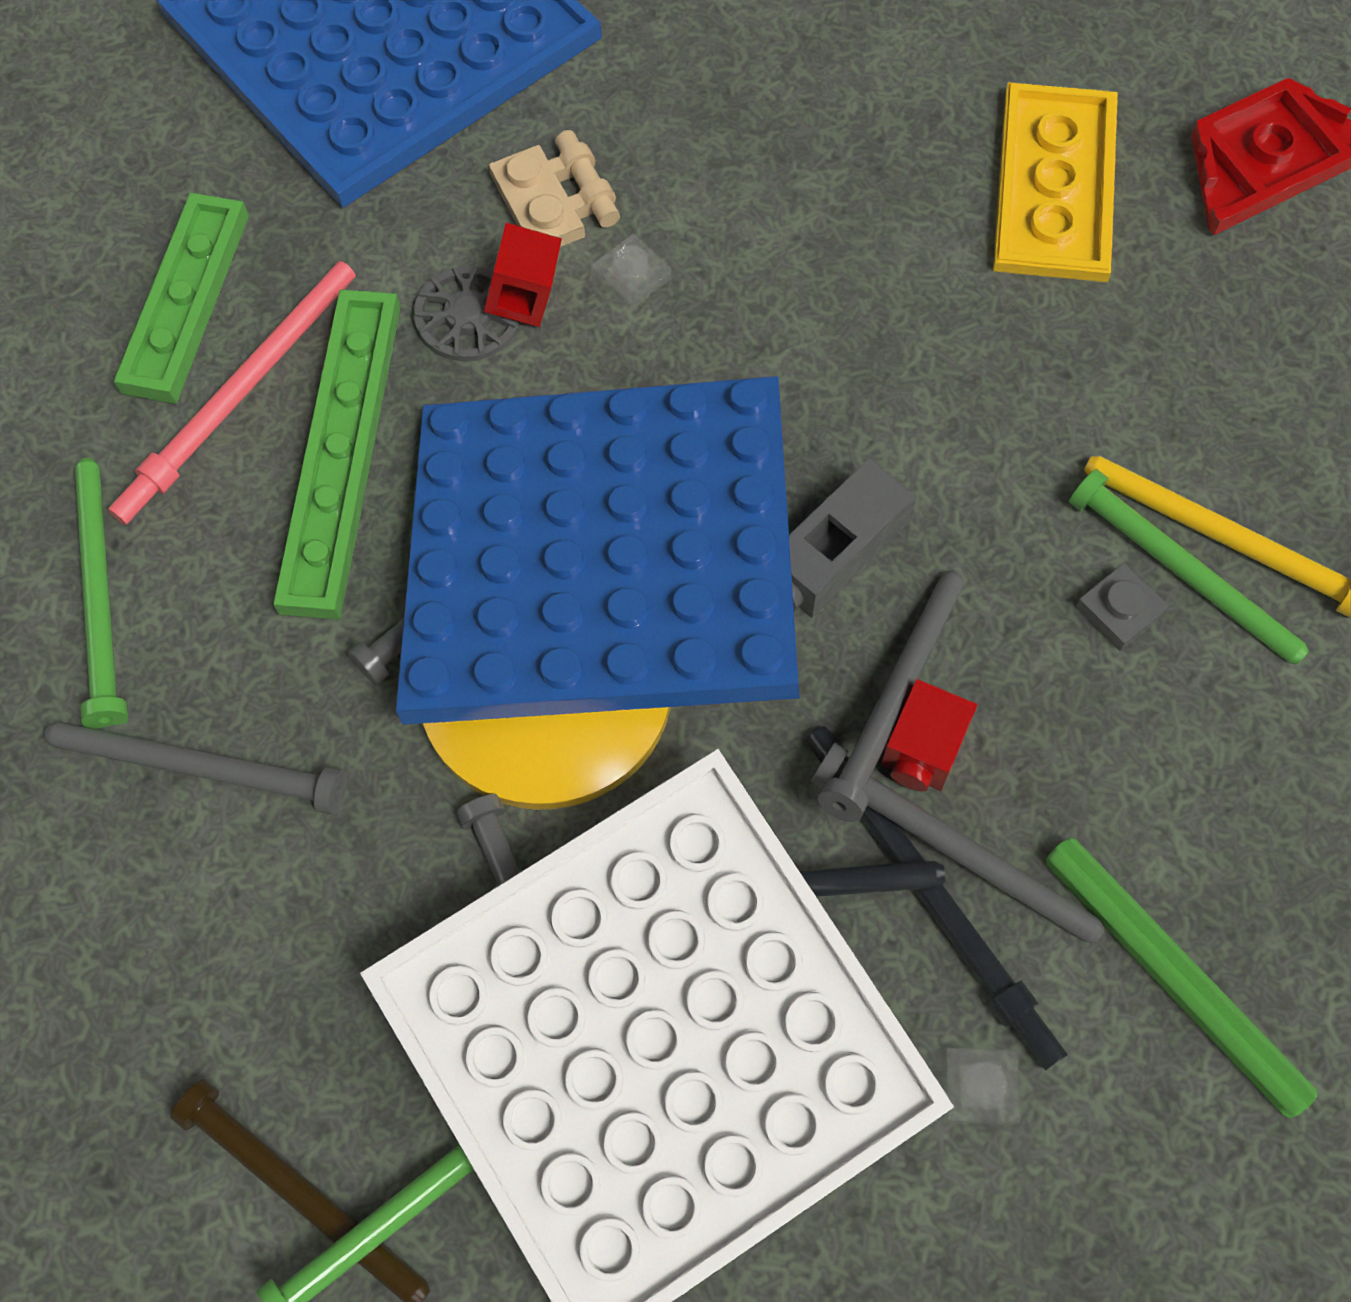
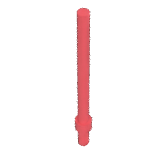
M338 261L159 454L151 452L135 469L137 478L107 509L117 521L127 525L157 492L163 495L180 477L177 470L339 296L340 289L344 290L355 279L356 275L351 267L342 261Z

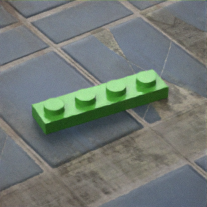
M190 192L114 379V383L121 394L177 404L249 218L243 201Z

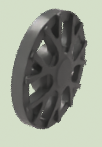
M479 266L454 267L434 276L421 289L414 305V321L419 337L431 351L441 357L454 361H476L496 354L512 341L521 322L484 312L490 284L483 293L471 290L476 278L491 282L492 270ZM457 280L463 291L450 295L443 286ZM428 301L445 304L444 311L427 312L425 307ZM490 320L497 321L508 327L500 337L486 329ZM447 322L452 330L439 341L436 340L430 332ZM477 333L479 348L460 349L461 334L472 335ZM484 340H489L490 342H492L485 346L483 344ZM451 342H455V348L449 347L447 345Z

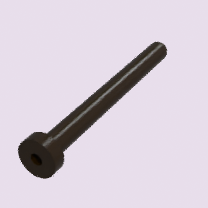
M202 1079L190 1087L173 1108L170 1115L171 1120L185 1131L195 1125L333 1243L359 1224L215 1102L219 1096V1090L206 1079ZM383 1243L357 1262L403 1302H423L430 1293L427 1281Z

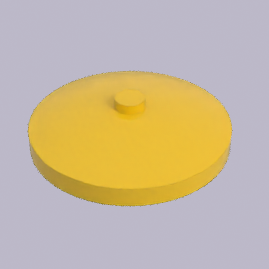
M671 707L423 723V726L433 748L445 766L461 782L483 796L497 794L503 804L518 808L534 810L558 809L582 804L598 798L630 778L643 765L659 742Z

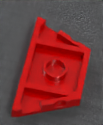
M1286 78L1197 120L1191 134L1208 229L1213 236L1351 169V120L1348 119L1351 108L1334 99L1322 98L1315 94L1311 88Z

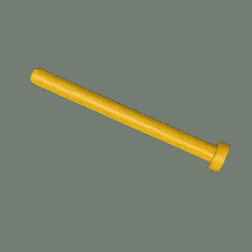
M1091 456L1084 469L1087 476L1093 470L1098 469L1109 478L1105 486L1340 602L1336 611L1351 618L1350 578L1102 456Z

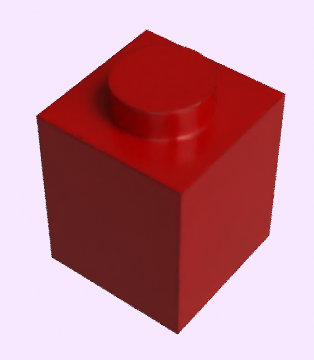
M506 222L484 312L540 327L553 284L562 238Z
M916 679L888 742L881 766L892 770L891 777L906 788L924 792L928 790V787H932L942 791L978 704Z

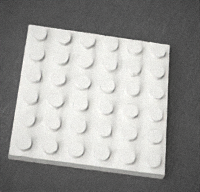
M719 749L360 973L551 1302H672L954 1108V1105Z

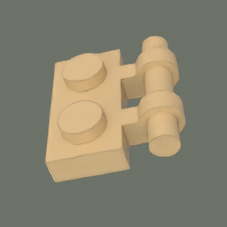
M572 130L563 131L556 137L555 143L560 151V155L556 158L548 160L540 145H536L489 164L490 175L517 226L562 238L561 246L585 237L581 218L595 214L602 227H610L620 219V214L614 205L616 200L614 191L607 180L599 178L594 169L596 160L586 143L579 142ZM574 177L581 190L579 193L568 197L560 182Z

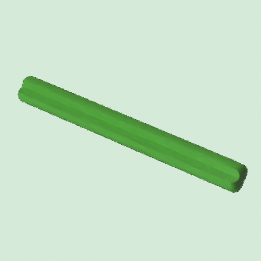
M1070 837L1062 841L1049 853L1045 861L1051 871L1095 917L1100 919L1105 928L1285 1117L1293 1118L1298 1116L1312 1105L1318 1096L1317 1089L1077 839Z

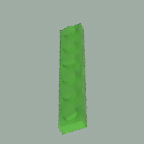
M341 289L339 291L273 604L279 615L341 619L401 309L397 293Z

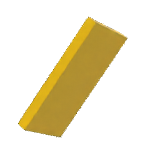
M1007 83L993 271L1108 282L1111 275L1118 92Z

